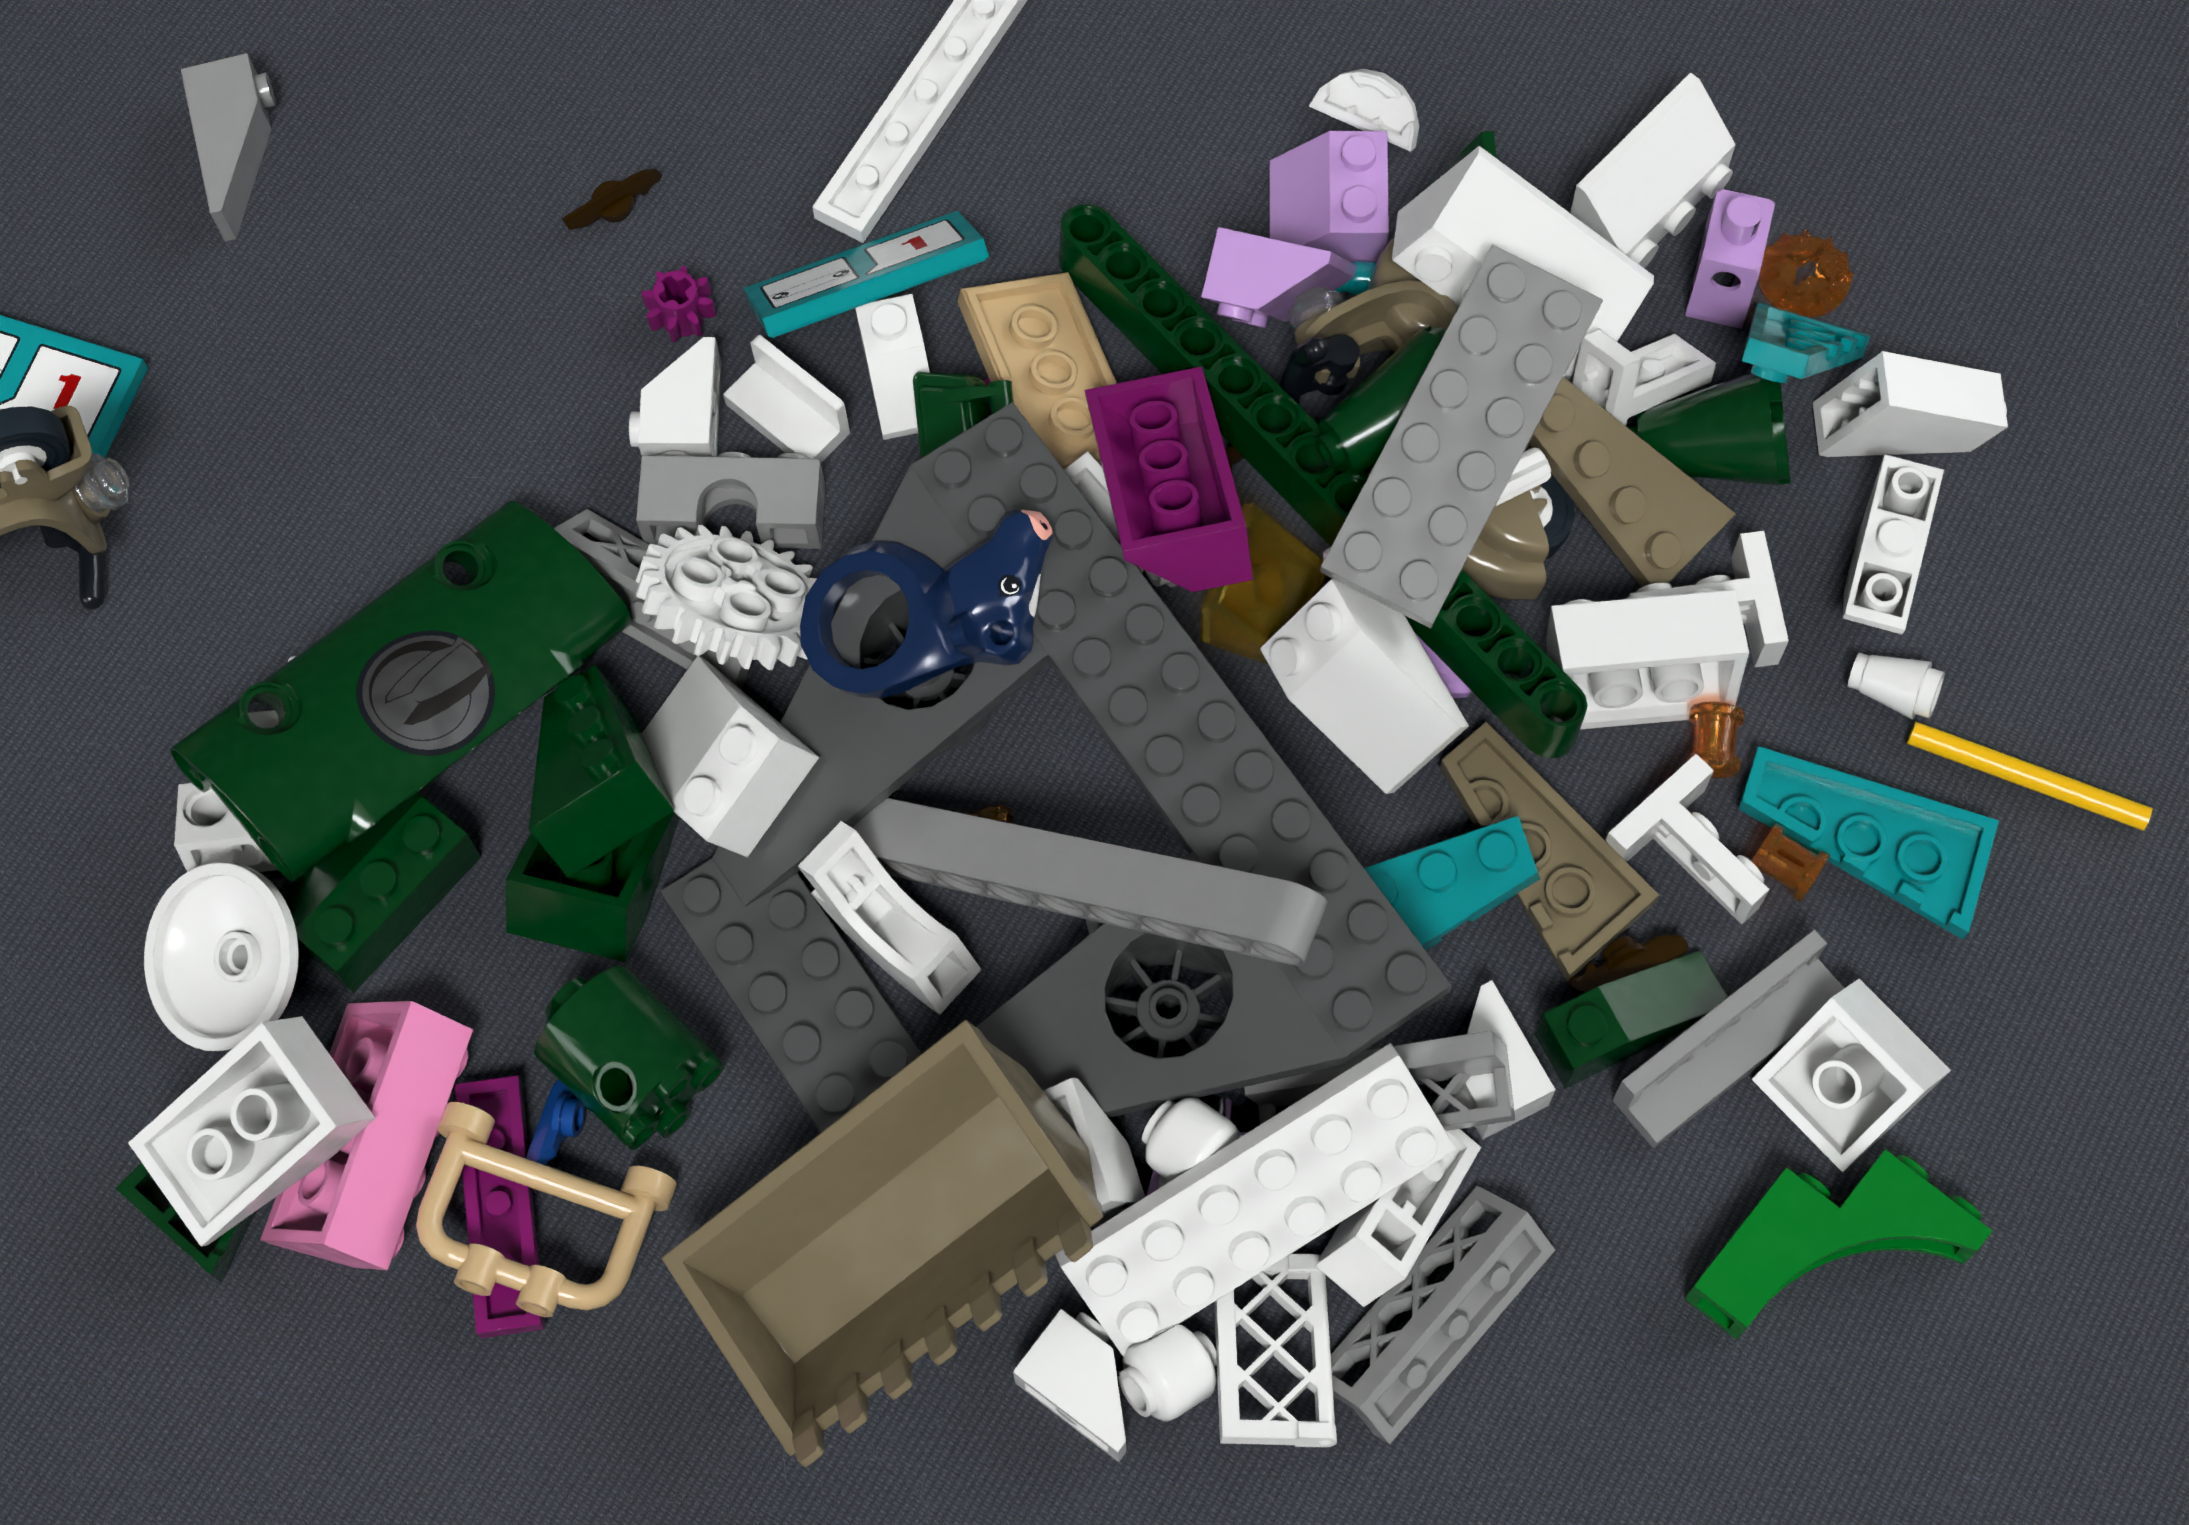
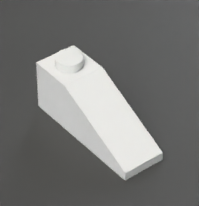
M1461 1129L1446 1131L1457 1150L1342 1221L1315 1264L1318 1269L1363 1307L1406 1279L1480 1151L1481 1147Z

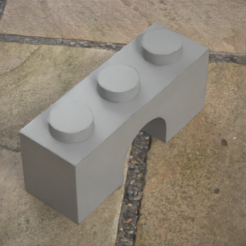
M674 450L662 452L659 456L642 455L636 517L642 539L647 544L657 545L661 534L674 538L677 528L680 527L695 536L698 525L706 526L709 517L716 510L726 505L740 504L748 506L756 512V526L761 544L771 539L774 541V548L821 549L825 499V480L820 459H810L808 456L799 453H784L777 458H751L749 455L740 452H725L718 457H695L686 452Z

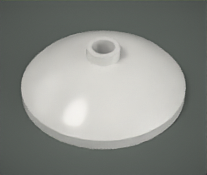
M218 862L208 863L191 869L179 877L167 889L152 915L144 950L146 984L157 1014L165 1026L177 1038L201 1050L230 1051L261 1022L278 1020L292 995L298 970V940L294 920L279 890L264 875L250 867L235 863Z

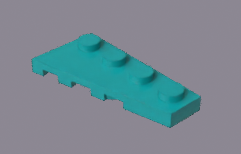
M1758 302L1750 325L1742 361L1753 364L1751 373L1770 381L1786 383L1788 376L1804 379L1863 358L1871 335Z
M1760 746L1757 747L1738 807L1740 811L1960 939H1965L1970 931L1999 820Z
M1519 816L1364 868L1426 951L1443 941L1441 937L1468 920L1471 922L1475 921L1540 880Z

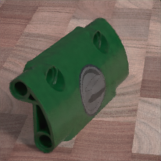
M511 500L458 539L444 545L436 555L266 679L249 687L241 697L172 746L170 753L189 781L203 793L212 789L277 870L290 881H295L346 841L349 844L572 675L585 664V659L629 627L632 622L631 616L618 594L569 541L536 514ZM456 562L461 564L469 574V584L456 585L446 579L443 573V563ZM254 702H264L271 705L278 714V725L266 729L256 726L248 716V705Z

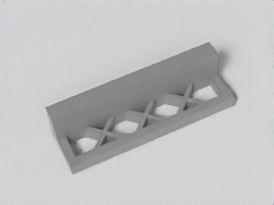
M588 509L555 527L554 529L569 541L603 576L626 605L632 622L622 632L688 670L697 657L694 654L695 643L690 640L678 644L672 642L675 630L656 629L654 625L657 615L644 614L642 608L645 600L636 597L639 585L636 582L639 568L634 565H641L649 544ZM587 533L601 542L591 541L582 535ZM707 650L704 654L700 655V657L706 659L739 689L744 686L749 670L744 669L737 658L729 656L727 662L722 665L717 661L716 652Z
M1815 929L1622 1080L1612 1101L1653 1149L1786 1045L1831 997L1844 989L1840 982L1818 959L1827 942Z
M1492 1030L1393 1046L1416 1084H1425L1439 1095L1431 1108L1445 1131L1515 1120L1507 1045ZM1382 1048L1363 1051L1343 1065L1244 1087L1245 1096L1258 1105L1261 1125L1276 1115V1107L1293 1105ZM1493 1073L1497 1106L1470 1110L1454 1098L1470 1076ZM1451 1080L1445 1089H1442L1440 1086L1434 1083L1438 1081ZM1449 1104L1459 1110L1458 1112L1442 1114Z
M1477 1185L1424 1246L1406 1279L1385 1292L1331 1354L1333 1396L1353 1408L1374 1435L1388 1444L1392 1443L1555 1251L1554 1247L1530 1214ZM1485 1211L1498 1217L1485 1233L1469 1237V1230ZM1454 1262V1269L1444 1281L1428 1285V1277L1438 1266ZM1412 1310V1318L1402 1330L1386 1334V1326L1396 1314ZM1370 1358V1367L1353 1387L1340 1380L1355 1362Z

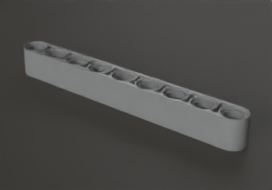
M890 798L885 799L852 827L858 832L890 876L1288 965H1304L1328 903L1326 898L1318 892L1287 880Z

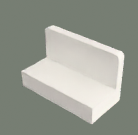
M758 335L750 343L755 363L723 394L725 404L783 452L803 454L810 459H820L822 463L850 434L845 404L839 397L763 336Z

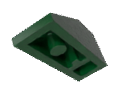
M1697 951L1598 986L1543 1013L1535 1036L1566 1089L1691 1027L1728 997L1701 951Z

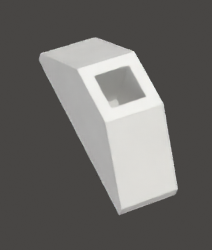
M1884 455L1857 536L1844 588L1843 619L1903 635L1940 489L1943 469Z

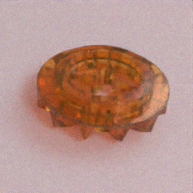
M1807 229L1801 235L1789 236L1784 233L1772 246H1767L1758 280L1763 294L1772 305L1811 318L1825 315L1841 305L1849 292L1854 273L1850 272L1848 252L1841 253L1834 246L1832 236L1823 240L1812 236L1809 229ZM1816 261V277L1809 276L1805 281H1801L1797 287L1794 286L1798 270L1796 266L1804 267L1808 262Z

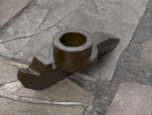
M646 169L629 176L621 182H604L594 190L591 196L592 200L563 217L562 221L569 230L587 227L600 218L613 223L621 222L630 215L634 205V197L640 193L642 196L646 195L650 187L660 181L661 173L656 169Z
M1659 935L1644 944L1637 943L1631 936L1619 938L1608 945L1603 951L1602 959L1605 964L1598 968L1593 963L1586 965L1584 975L1579 977L1572 976L1570 978V987L1584 994L1603 984L1669 962L1688 951V943L1683 936Z

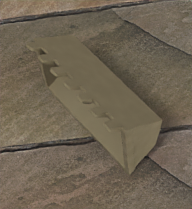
M965 1020L661 1259L785 1451L790 1456L796 1454L797 1461L803 1467H808L824 1453V1431L840 1420L841 1427L850 1434L867 1421L868 1397L884 1386L886 1394L892 1400H895L909 1390L913 1384L912 1363L928 1352L930 1359L937 1366L951 1358L958 1349L956 1330L972 1317L975 1325L982 1332L998 1322L1003 1315L1001 1295L1018 1283L1020 1290L1027 1297H1030L1044 1287L1048 1281L1045 1262L1061 1249L1064 1250L1065 1255L1072 1262H1076L1093 1248L1090 1227L1103 1218V1211L1096 1195L1087 1146L1028 1071L988 1042L977 1027Z

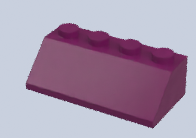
M1197 367L1085 390L1124 560L1191 592L1253 580L1246 523L1203 368Z

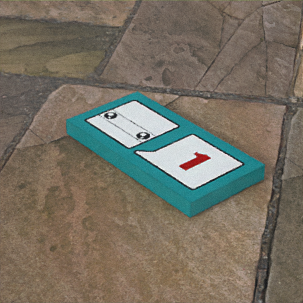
M957 210L744 287L743 290L749 307L768 337L774 338L987 260L986 258L989 257L984 238Z
M0 315V409L33 406L52 411L64 406L75 407L80 413L91 445V465L101 467L148 370L144 360Z

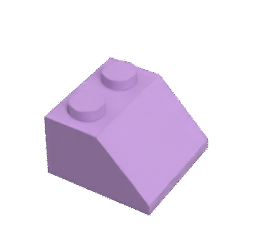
M1328 131L1270 160L1269 238L1331 251L1349 262L1357 260L1377 262L1380 254L1387 246L1389 235L1387 131Z
M1218 227L1201 297L1219 305L1217 315L1231 318L1234 322L1266 328L1268 318L1287 322L1353 279L1357 266L1331 251Z

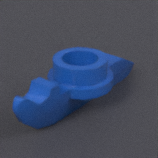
M559 1080L555 1082L550 1090L526 1159L546 1165L557 1155L562 1140L565 1141L568 1137L577 1138L580 1135L585 1119V1106Z

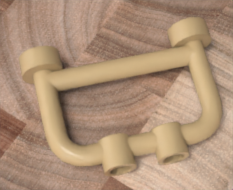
M447 1103L437 1127L438 1132L447 1139L419 1207L416 1228L420 1243L428 1254L442 1264L458 1270L454 1284L467 1292L481 1296H490L495 1283L518 1290L520 1293L516 1305L526 1312L541 1317H552L557 1304L572 1309L588 1311L604 1307L617 1298L629 1281L653 1212L668 1210L677 1186L676 1181L661 1171L644 1166H631L627 1171L621 1190L612 1189L486 1145L495 1123L494 1118L487 1112L465 1103ZM464 1165L623 1219L601 1278L595 1283L579 1284L566 1279L563 1274L551 1268L540 1265L527 1266L505 1258L500 1252L480 1244L466 1245L449 1238L443 1229V1218Z

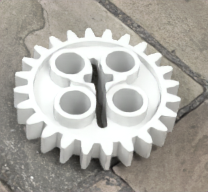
M698 525L695 536L680 527L677 528L674 538L661 534L657 545L649 544L636 578V582L639 583L636 597L645 600L642 608L644 614L657 615L654 625L656 629H674L675 633L672 642L678 644L690 640L695 643V655L700 656L707 650L716 652L717 661L722 665L727 662L730 656L737 658L744 669L749 670L752 660H758L766 669L773 670L776 659L789 667L794 666L797 656L807 660L800 643V622L805 596L817 579L810 578L813 569L811 565H794L792 563L795 556L793 551L781 554L773 551L774 541L771 539L759 545L753 542L752 534L749 531H745L741 538H736L732 536L726 526H721L719 535H713L705 526Z

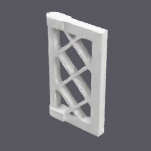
M1289 1254L1254 1276L1252 1279L1263 1290L1242 1310L1234 1303V1290L1214 1302L1220 1443L1295 1445V1447H1331L1337 1444L1326 1275L1315 1266L1321 1255ZM1286 1279L1308 1280L1309 1309L1307 1311L1302 1309L1279 1287ZM1269 1296L1274 1298L1297 1320L1276 1341L1249 1317ZM1238 1325H1241L1266 1349L1245 1371L1237 1365L1236 1327ZM1303 1326L1311 1333L1313 1370L1310 1373L1282 1348ZM1272 1356L1301 1381L1279 1403L1251 1378ZM1243 1386L1270 1411L1262 1420H1240L1238 1391L1240 1387ZM1306 1388L1311 1390L1315 1396L1316 1421H1297L1286 1410Z

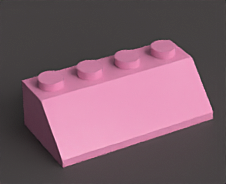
M413 1001L347 1003L329 1054L376 1119L333 1157L276 1196L260 1240L354 1268L388 1270L391 1260L397 1255L403 1244L405 1235L403 1226L413 1198L418 1195L425 1182V1164L434 1139L440 1134L437 1127L449 1100L453 1085L466 1066L468 1060L467 1046L473 1029Z

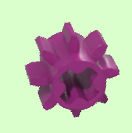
M681 266L679 271H670L665 274L660 271L656 272L657 281L654 284L653 290H645L641 294L645 308L649 310L646 317L651 331L664 327L670 334L671 341L675 343L679 337H686L692 334L698 337L702 336L701 326L704 322V317H716L714 302L708 298L711 294L708 279L703 277L695 281L688 274L686 266Z

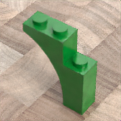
M1886 1149L1871 1165L1840 1207L1829 1200L1831 1197L1830 1192L1817 1179L1803 1172L1796 1175L1786 1167L1693 1286L1685 1300L1737 1340L1761 1309L1782 1289L1804 1274L1824 1264L1847 1256L1892 1250L1920 1252L1964 1264L1979 1250L1992 1230L1981 1222L1982 1215L1972 1204L1956 1195L1946 1196L1928 1182L1929 1176L1918 1163L1901 1154L1895 1157Z

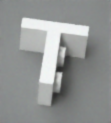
M1599 329L1585 335L1580 345L1572 384L1626 426L1629 417L1710 383L1716 362L1676 334L1630 352Z
M1764 531L1740 534L1731 556L1735 580H1731L1726 575H1715L1704 578L1695 585L1672 588L1667 583H1654L1638 589L1636 593H1630L1629 595L1630 597L1636 594H1649L1656 597L1686 594L1692 590L1702 588L1714 591L1736 589L1754 667L1778 665L1789 642Z
M1695 754L1608 833L1606 842L1628 862L1646 844L1654 839L1742 925L1760 908L1770 889L1763 884L1764 877L1754 863L1742 855L1735 857L1719 841V834L1716 828L1706 817L1697 812L1691 814L1686 809L1705 792L1714 772L1705 761Z

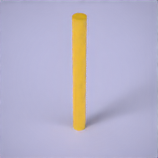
M1915 721L1907 740L1908 745L2142 831L2145 830L2152 814L2153 808L1917 721Z

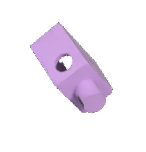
M1717 190L1704 230L1685 313L1686 317L1742 329L1761 270L1775 202L1770 199L1730 190ZM1718 272H1729L1736 276L1732 287H1726L1717 284L1713 280L1714 275Z

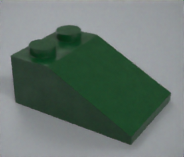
M673 811L570 878L565 875L531 833L505 879L506 933L625 962L646 921L680 817Z

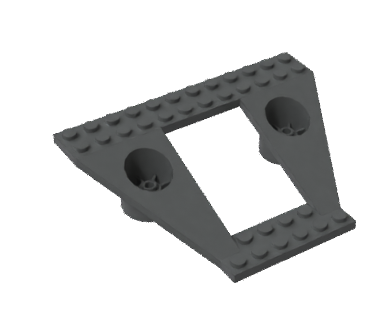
M1013 402L911 464L871 542H898L925 555L942 569H945L946 566L965 552L986 540L1006 512L1015 509L1041 512L1052 528V540L1046 551L1041 570L1038 603L1032 626V651L1019 664L1000 665L976 662L970 675L954 673V669L904 693L883 698L858 697L839 690L816 674L809 665L780 724L820 758L748 857L718 846L710 860L660 891L663 900L820 1133L919 1057L921 1052L797 874L800 871L798 865L840 821L853 827L939 754L967 744L987 725L993 710L1048 664L1051 665L1189 853L1184 858L1185 860L1298 883L1318 892L1326 898L1328 903L1306 961L1302 966L1288 965L1105 923L1102 924L976 1026L988 1042L1023 1066L1043 1091L1070 1078H1078L1107 1117L1111 1118L1159 1107L1168 1100L1177 1103L1183 1098H1199L1345 1064L1443 998L1451 990L1452 985L1137 566L1124 560L1121 545ZM877 575L862 578L847 589L832 619L831 626L834 645L841 658L853 668L864 669L880 665L884 661L876 658L893 642L899 648L904 641L909 624L907 600L899 585L887 576ZM951 688H956V689H958V690L952 695V689H951ZM904 698L908 710L893 706V704ZM1154 965H1174L1171 980H1161L1154 984L1143 970ZM1181 966L1202 973L1209 980L1192 991L1186 984L1178 982ZM1132 975H1134L1144 989L1138 1002L1113 998L1115 991ZM1219 989L1229 1009L1226 1018L1200 1013L1199 1001ZM1111 1011L1137 1016L1140 1026L1119 1039L1115 1035L1106 1013ZM1166 1013L1169 1017L1177 1016L1172 1019H1165L1160 1015ZM1196 1027L1217 1030L1209 1041L1200 1047L1192 1039L1193 1031ZM1145 1038L1147 1045L1157 1052V1056L1153 1058L1137 1053L1130 1049V1047ZM1185 1048L1189 1052L1179 1057L1164 1058L1165 1055H1174Z

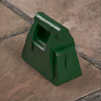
M917 372L913 376V389L920 457L923 458L989 417L988 406L991 408L992 415L1008 404L1014 403L1012 381H994L986 386L983 380L972 375Z

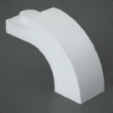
M840 821L798 865L799 869L815 888L811 894L840 928L884 971L939 1015L982 970L959 937L916 904L890 877L858 832L844 822Z

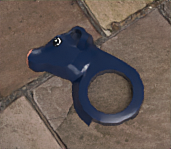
M1015 509L1006 512L986 540L965 552L946 566L945 569H942L925 555L898 542L874 541L853 546L842 558L822 570L805 596L800 622V643L812 670L831 686L846 693L864 698H883L904 693L936 676L965 664L976 662L1000 665L1019 664L1032 651V626L1038 603L1041 570L1046 551L1052 540V528L1048 520L1038 511ZM877 575L887 576L899 585L908 603L909 624L905 639L895 654L880 665L864 669L853 668L841 658L833 643L831 622L836 604L846 589L862 578Z

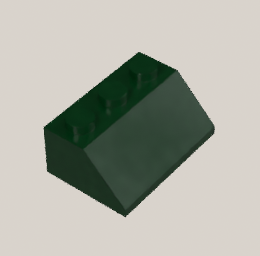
M416 793L349 844L346 841L296 879L282 894L294 920L298 946L350 991L355 993L477 863L481 856L463 829L423 796Z

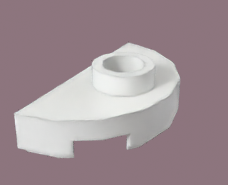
M1368 69L1341 73L1322 86L1309 107L1363 131H1387L1388 142L1410 152L1416 148L1419 122L1415 104L1405 88L1385 73Z

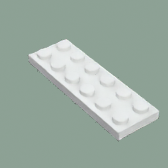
M1390 1043L1092 1230L1093 1248L1078 1261L1072 1262L1065 1255L1063 1249L1055 1255L1066 1276L1121 1355L1124 1356L1126 1350L1133 1344L1151 1338L1157 1331L1183 1322L1457 1149L1401 1057Z

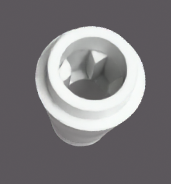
M1859 652L1850 673L1848 687L1859 690L1860 693L1912 720L1915 715L1930 718L1940 694L1945 672L1931 668V661L1879 655L1869 656Z

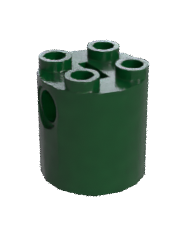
M614 966L599 973L588 982L583 978H576L564 985L546 1007V1025L537 1039L534 1051L537 1059L631 1150L639 1148L655 1132H658L663 1138H668L678 1131L691 1114V1110L686 1106L697 1092L708 1088L724 1069V1064L714 1055L713 1051L625 966Z

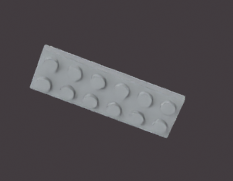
M1492 244L1323 561L1320 572L1431 629L1598 313L1603 299Z

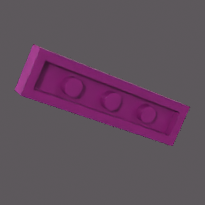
M516 1075L455 1084L457 1102L477 1107L494 1118L495 1123L486 1145L526 1158L529 1146L523 1082L520 1077ZM464 1165L462 1172L468 1243L490 1247L500 1252L505 1258L527 1266L539 1265L532 1188ZM495 1283L490 1296L473 1294L476 1334L481 1339L545 1329L544 1317L531 1314L516 1305V1301L520 1291Z

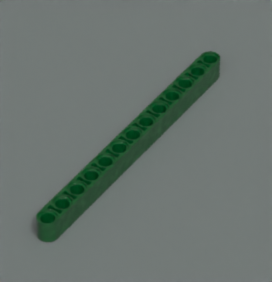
M1090 204L1077 205L1070 208L1063 215L1060 227L1058 259L1059 267L1063 273L1069 272L1072 282L1162 374L1197 367L1203 368L1221 435L1332 546L1350 513L1344 510L1351 511L1369 475L1364 470L1347 474L1339 466L1332 469L1326 464L1315 442V438L1321 434L1319 425L1106 211ZM1463 570L1460 572L1431 629L1405 616L1419 638L1530 751L1545 758H1559L1572 750L1588 707L1585 694ZM1464 632H1471L1476 634L1477 636L1473 637L1465 634ZM1505 674H1513L1518 676L1520 679L1510 678ZM1546 716L1557 717L1563 722H1556L1550 720Z

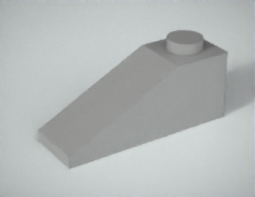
M248 53L181 69L209 211L225 242L237 238L272 131L267 108L276 106L274 92L267 73L257 74Z

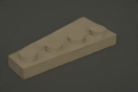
M1563 377L1528 444L1531 448H1539L1549 462L1552 475L1641 588L1654 583L1668 584L1736 513Z
M1487 722L1442 759L1440 770L1476 830L1519 816L1540 880L1515 896L1567 982L1657 902L1659 894Z

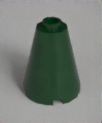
M1431 326L1418 331L1320 420L1319 429L1321 434L1315 438V442L1320 455L1330 468L1335 469L1339 466L1345 473L1351 474L1375 466L1446 332L1445 329L1438 326L1431 330Z
M1751 372L1637 414V425L1627 426L1628 429L1689 477L1775 486L1791 484L1781 383L1761 378Z

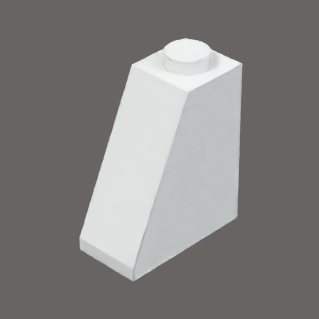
M1885 351L1879 353L1813 402L1818 453L1820 456L1826 457L1971 452L2008 428L2007 408L2004 401L2001 374Z

